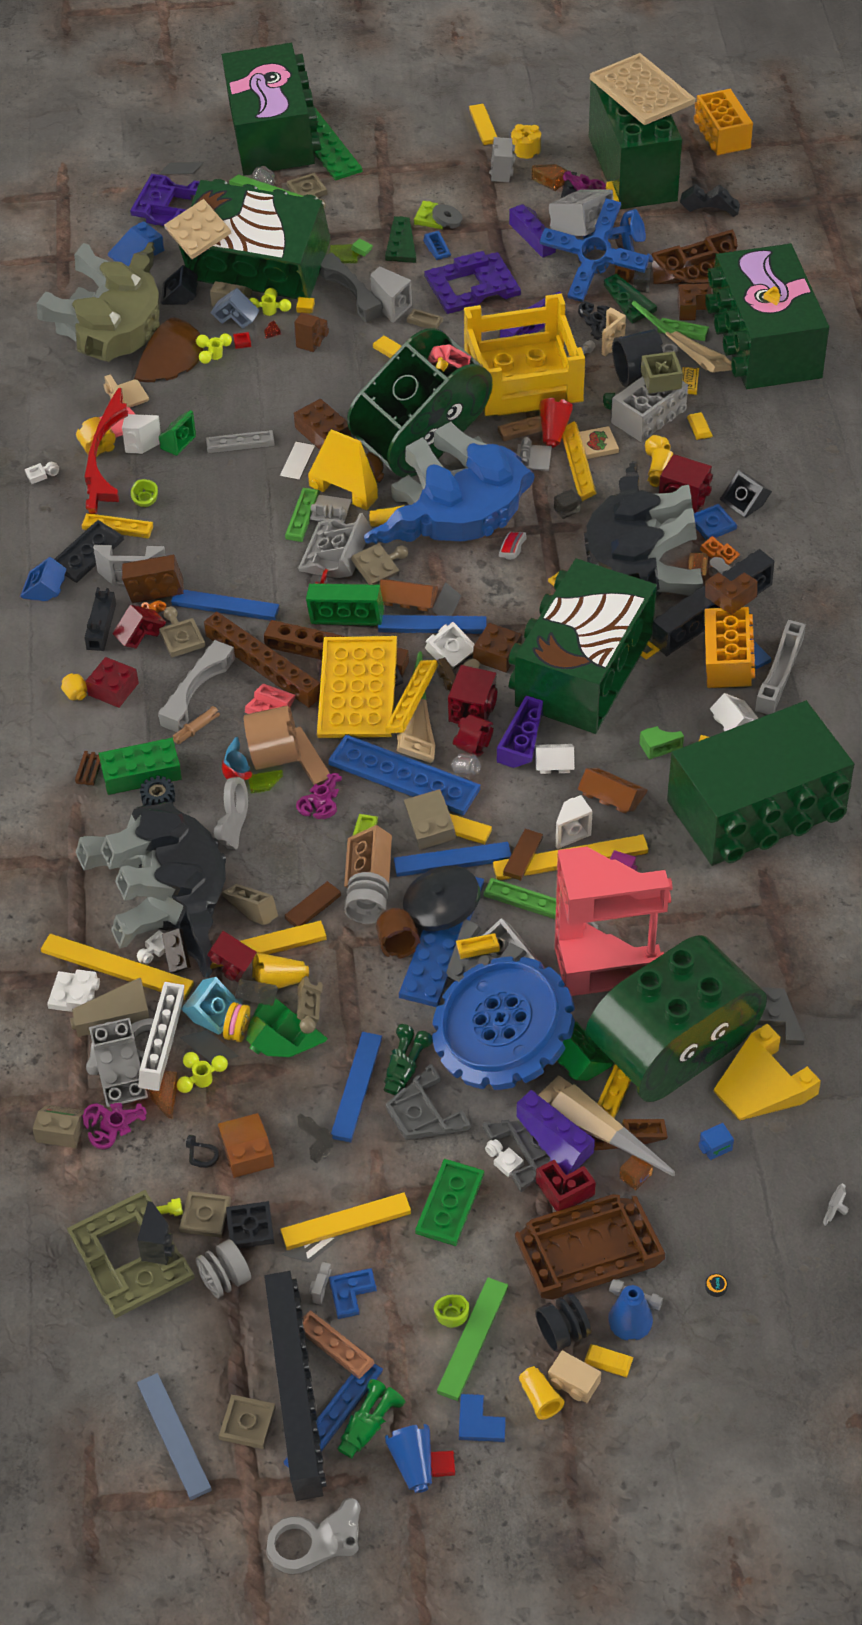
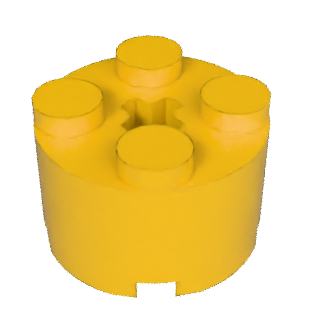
M517 124L511 132L512 145H515L516 156L529 159L533 158L535 154H540L541 131L539 126Z
M93 417L82 423L83 427L80 430L78 428L76 432L78 441L88 455L97 426L101 420L99 417ZM111 428L103 436L97 450V456L105 451L110 452L115 448L116 436Z

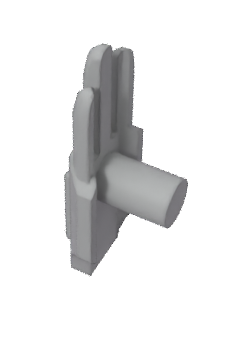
M843 1183L837 1187L831 1197L827 1208L828 1211L823 1221L824 1226L827 1225L828 1221H832L836 1210L843 1215L849 1210L847 1206L842 1204L846 1195V1185Z

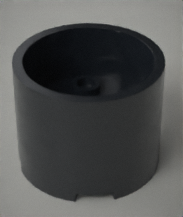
M655 329L614 338L612 343L614 367L617 377L624 387L630 386L642 377V356L663 353L661 347L663 342Z

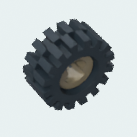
M156 776V779L150 777V781L146 779L144 781L145 784L142 783L140 794L143 806H151L163 802H171L173 804L175 802L174 785L170 779L166 780V777L160 779V776Z

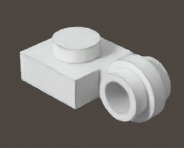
M48 462L44 467L39 463L25 469L31 484L47 479L46 474L55 476L59 472V466L55 462Z
M160 930L145 941L147 949L142 948L137 953L138 961L141 964L148 965L153 960V953L158 957L165 953L163 933Z
M496 1139L487 1142L485 1150L491 1157L497 1156L494 1159V1165L509 1178L512 1172L517 1171L524 1165V1160L510 1148L502 1152V1144Z

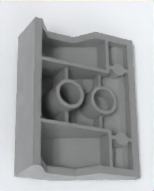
M359 513L354 523L345 524L336 518L318 522L298 570L300 572L322 575L326 568L329 569L327 577L342 578L352 576L356 566L352 562L351 557L363 551L366 544L364 535L372 529L363 513Z

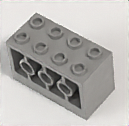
M578 190L550 203V228L574 236H586L594 232L595 224L605 199L614 200L613 190Z
M642 376L612 398L611 423L642 442L686 410L688 384L682 381V389L648 393Z

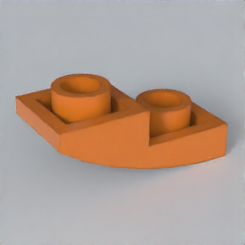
M713 536L700 547L703 553L711 558L720 557L725 560L727 565L740 556V553L728 543L722 545Z

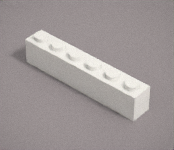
M164 982L139 1070L138 1088L156 1091L160 1089L183 1004L184 985Z

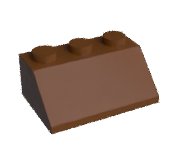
M380 579L383 605L393 606V603L400 604L401 608L410 609L411 605L417 606V610L428 611V608H433L438 586Z
M586 768L578 790L583 792L582 795L592 799L596 797L600 799L599 802L607 806L612 804L616 806L617 811L622 813L634 811L648 791L646 788L600 768Z

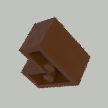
M709 284L678 285L679 320H695L696 310H707L705 298L707 294H712Z
M301 312L294 322L296 347L314 352L329 333L327 320Z
M718 572L705 581V597L732 615L757 597L758 581L745 572L730 581Z

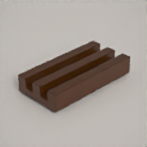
M84 751L75 778L76 784L94 786L101 766L99 754L97 755L95 752L88 754V751ZM89 759L88 764H87V767H86V770H85V773H84V776H83V779H82V775H83V772H84V769H85L87 760ZM96 760L91 778L88 780L93 761Z

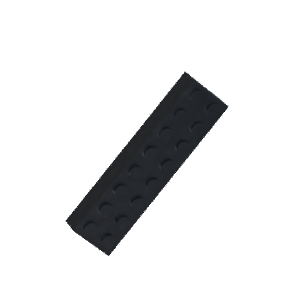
M758 549L754 553H750L741 562H737L729 570L724 571L722 575L732 581L745 572L758 581V595L772 585L775 561L761 549ZM705 586L697 589L692 595L685 597L680 603L670 607L668 611L653 620L652 644L666 657L705 631V609L720 608L705 597Z

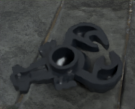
M585 301L578 306V314L580 317H584L586 324L591 327V336H594L595 340H599L602 338V329L606 328V310L610 307L598 305L597 312L592 313L594 304Z

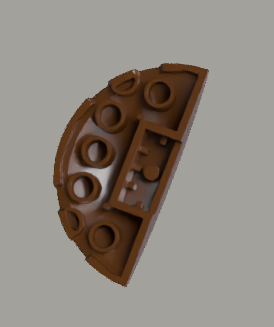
M732 229L708 236L701 242L680 247V245L654 252L651 255L656 263L672 277L693 284H708V269L715 268L716 254L736 251L738 244Z
M175 317L162 323L152 335L143 352L134 380L136 379L139 382H155V379L165 378L168 381L177 378L178 374L184 370L189 372L199 362V354L203 351V348L199 347L196 343V339L200 335L198 330L190 323Z

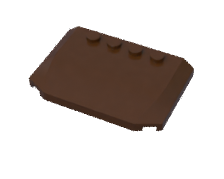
M616 1194L608 1195L531 1219L520 1233L518 1231L515 1233L516 1243L541 1298L553 1300L563 1297L570 1292H579L610 1282L613 1279L617 1280L655 1268L665 1259V1252L637 1196H632V1199L620 1198V1195Z

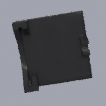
M269 1201L226 1207L229 1237L239 1251L241 1248L275 1244Z

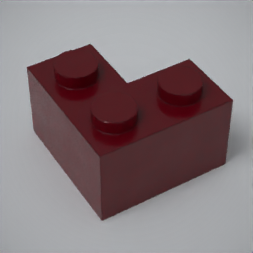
M130 604L112 634L124 646L137 649L145 634L158 637L160 633L159 628L164 627L166 621L155 610Z
M222 931L207 956L210 957L213 963L224 966L221 972L224 973L227 979L239 982L257 952L225 931Z
M554 1159L536 1169V1183L556 1212L573 1207L595 1195L596 1182L585 1166L565 1175Z

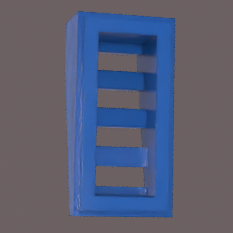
M439 231L424 235L423 241L436 260L451 256Z

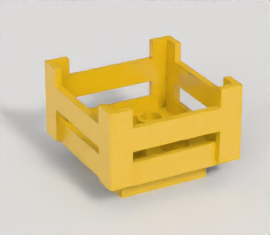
M562 293L545 296V307L484 316H481L480 305L464 308V350L486 368L492 377L491 395L483 409L485 416L497 414L500 416L540 410V401L546 398H555L557 402H560V399L570 403L584 401L585 356L582 348H577L565 316V301ZM545 323V332L481 341V332ZM564 341L570 357H567L564 351Z

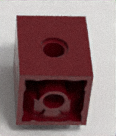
M673 454L660 475L659 494L673 493L681 486L689 485L693 512L696 513L700 507L704 506L706 496L711 494L712 466Z
M464 665L460 666L448 695L449 722L459 724L462 717L466 718L470 714L488 720L497 701V672Z

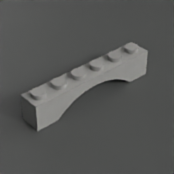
M792 620L787 621L771 670L766 680L762 683L757 695L756 712L767 715L775 712L804 640L806 624Z
M214 640L211 646L207 647L204 655L197 660L195 667L188 672L187 677L178 685L177 690L169 697L166 705L159 710L160 726L175 732L184 728V724H187L189 721L188 705L192 695L206 680L227 671L235 660L234 647Z

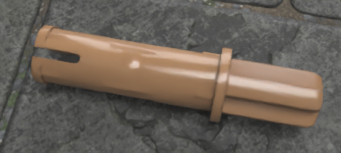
M212 706L189 724H184V728L173 735V741L176 744H180L187 738L193 737L198 730L220 716V713L217 712L218 709Z

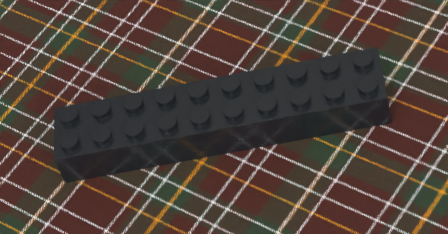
M291 1270L264 1275L293 1492L296 1501L323 1497V1487H327L323 1470L324 1462L320 1449L321 1440L317 1427L318 1419L314 1405L315 1397L311 1384L312 1376L309 1368V1354L306 1347L307 1339L303 1325L304 1318L300 1304L301 1296L297 1278L292 1279Z

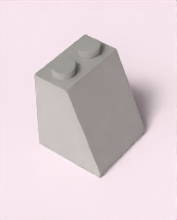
M380 266L371 273L370 291L381 301L384 315L394 323L412 306L411 280Z

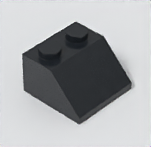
M182 265L163 282L161 304L186 305L190 300H194L197 295L198 275L185 265Z
M738 470L720 497V500L746 518L765 504L772 491L747 473Z
M148 1201L137 1239L141 1261L167 1265L169 1257H173L174 1254L173 1234H170L168 1223L154 1203Z

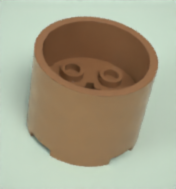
M288 705L244 715L246 738L256 770L301 761L296 727Z

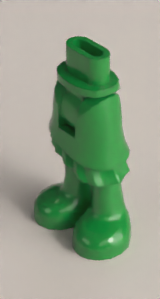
M376 1379L369 1380L367 1384L369 1393L359 1411H355L354 1415H351L344 1434L340 1438L342 1442L337 1450L349 1458H353L357 1451L360 1452L376 1432L381 1429L380 1425L386 1422L383 1417L392 1406L401 1408L406 1403L405 1399L391 1387L386 1389V1386ZM382 1398L373 1414H369L376 1401Z

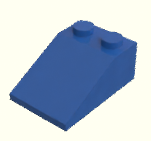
M143 221L131 227L109 251L108 256L115 262H122L129 266L133 254L143 251L149 242L154 243V256L163 252V236Z

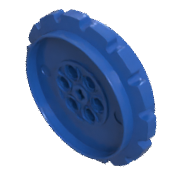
M512 956L495 958L491 960L490 964L483 965L481 963L469 969L463 974L464 978L459 982L454 981L442 996L445 1003L436 1008L432 1023L437 1031L432 1034L436 1053L439 1057H442L441 1062L450 1074L455 1078L462 1076L461 1078L465 1084L479 1089H484L488 1084L494 1090L513 1088L518 1081L523 1080L524 1083H527L543 1074V1068L547 1064L553 1065L566 1049L563 1041L571 1038L575 1019L571 1014L575 1010L573 998L569 989L564 987L563 979L551 967L544 969L540 961L527 957H522L517 962H515Z

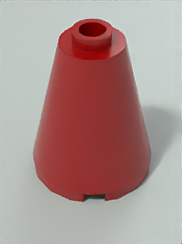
M546 398L540 401L543 443L546 446L554 448L561 442L573 410V405L566 400L560 399V402H557L555 398Z

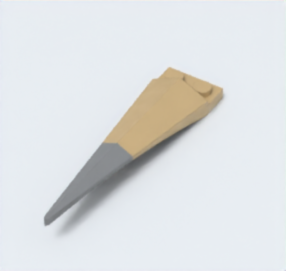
M557 1076L538 1095L587 1134L612 1144L669 1175L675 1176V1171L575 1084L572 1085L561 1076Z

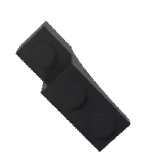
M694 184L682 192L680 203L689 212L699 208L712 207L721 209L735 217L738 215L740 208L738 200L734 199L728 190L721 185L705 193L702 188Z

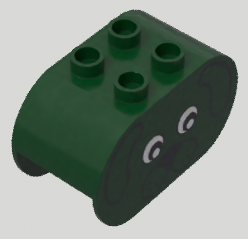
M436 328L424 329L411 336L358 393L348 412L347 423L350 432L400 477L418 475L415 468L405 461L406 446L423 437L427 441L432 453L439 459L445 452L434 446V431L452 422L459 430L464 432L481 414L492 391L491 374L472 356L469 365L460 367L454 372H443L428 361V356L435 346L452 345L469 355L443 331Z
M693 936L682 941L617 984L593 1011L586 1026L585 1037L591 1047L601 1049L637 1086V1093L642 1100L654 1102L666 1097L737 1048L751 1034L760 1021L766 1007L767 995L707 936Z

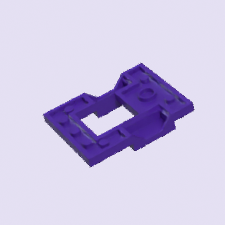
M151 173L130 210L131 216L146 218V223L164 226V224L186 211L185 209L168 207L172 198L177 197L191 200L193 195L195 196L200 181H193L189 185L184 186L175 184L167 176Z
M484 251L460 256L454 258L453 264L424 271L426 280L446 314L462 311L465 307L478 306L485 297L496 294L505 299L521 295L520 287L498 252L485 255ZM474 274L480 284L472 286L471 292L456 296L447 281Z

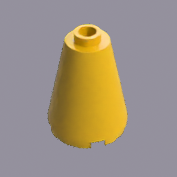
M256 953V957L253 958L252 978H255L257 984H253L257 994L298 984L305 976L309 977L308 965L305 966L303 961L263 953Z

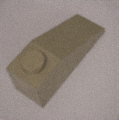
M235 884L222 892L224 898L253 922L266 925L278 917L273 895L239 884Z

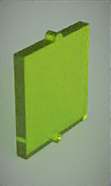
M353 244L330 245L329 253L332 252L336 257H339L343 264L358 263L359 254L351 250Z

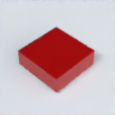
M249 332L233 334L235 349L251 347Z
M453 1450L431 1452L432 1477L455 1476Z

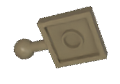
M315 173L287 181V187L293 193L302 196L310 194L317 198L328 195L326 187ZM319 199V200H322L323 206H324V209H325V207H326L325 201H324L323 199Z
M378 543L354 554L351 560L367 583L375 585L380 583V579H388L396 575L400 570L392 560L396 558L405 559L409 552L406 546L399 545L396 547L395 552L387 554L382 545Z
M171 606L165 608L163 615L172 625L159 628V632L171 658L206 647L205 641L193 618L178 622L176 608Z

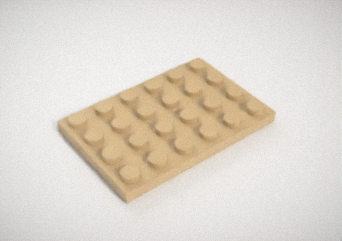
M641 53L590 73V80L644 125L695 104V98Z

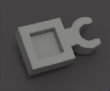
M322 1262L316 1281L311 1282L309 1294H312V1300L315 1304H322L327 1289V1282L332 1271L330 1263Z

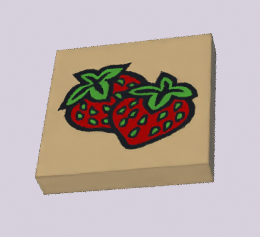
M609 426L579 432L587 459L619 453L618 445Z

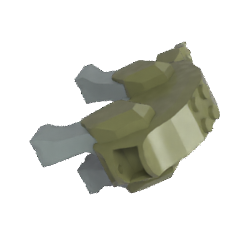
M149 242L143 251L134 253L129 266L122 262H109L95 256L88 244L83 243L74 254L75 270L92 278L99 288L96 292H89L84 288L78 287L70 299H61L52 293L45 292L36 303L38 319L55 322L56 333L69 336L76 341L78 352L106 362H110L115 357L133 353L151 339L154 331L160 326L159 292L150 273L154 264V243Z

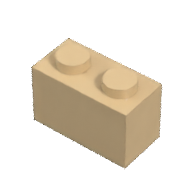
M562 1350L548 1371V1382L555 1389H562L569 1393L573 1399L588 1403L601 1382V1371Z

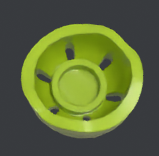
M146 479L137 480L131 489V498L136 505L149 507L157 500L158 487L156 483Z
M451 1294L441 1297L434 1305V1313L438 1322L448 1328L461 1326L468 1319L469 1302L462 1295Z

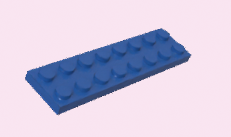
M349 735L344 736L328 760L330 766L412 797L440 789L448 810L462 816L465 815L480 791V784Z
M475 877L479 884L481 893V890L484 885V879ZM472 914L467 918V920H471ZM463 922L446 930H423L420 943L416 947L399 991V998L433 1007L439 1005L448 981L446 972Z

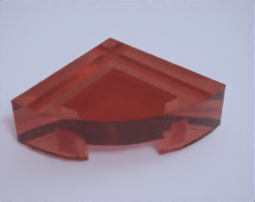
M275 320L270 322L264 330L266 339L281 335Z

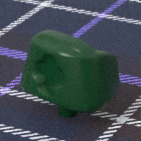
M614 392L605 393L603 396V403L606 409H612Z

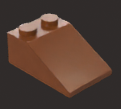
M258 1113L218 1124L233 1178L274 1167L271 1146Z

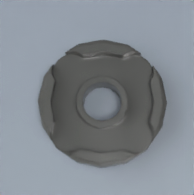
M439 204L432 211L434 221L443 227L447 225L450 228H457L462 222L463 217L461 213L452 206Z

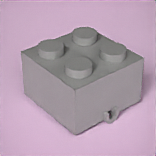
M494 137L491 170L489 171L491 181L509 182L510 176H513L515 145H512V138Z

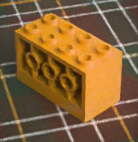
M726 89L697 95L694 122L699 126L700 132L704 134L706 141L709 142L711 149L714 150L716 155L750 149L753 122L733 91Z
M742 607L732 615L722 608L705 609L707 688L752 686V679H755V668L751 667H755L754 654H751L754 653V640L750 639H754L753 626H749L753 625V614H749V607Z

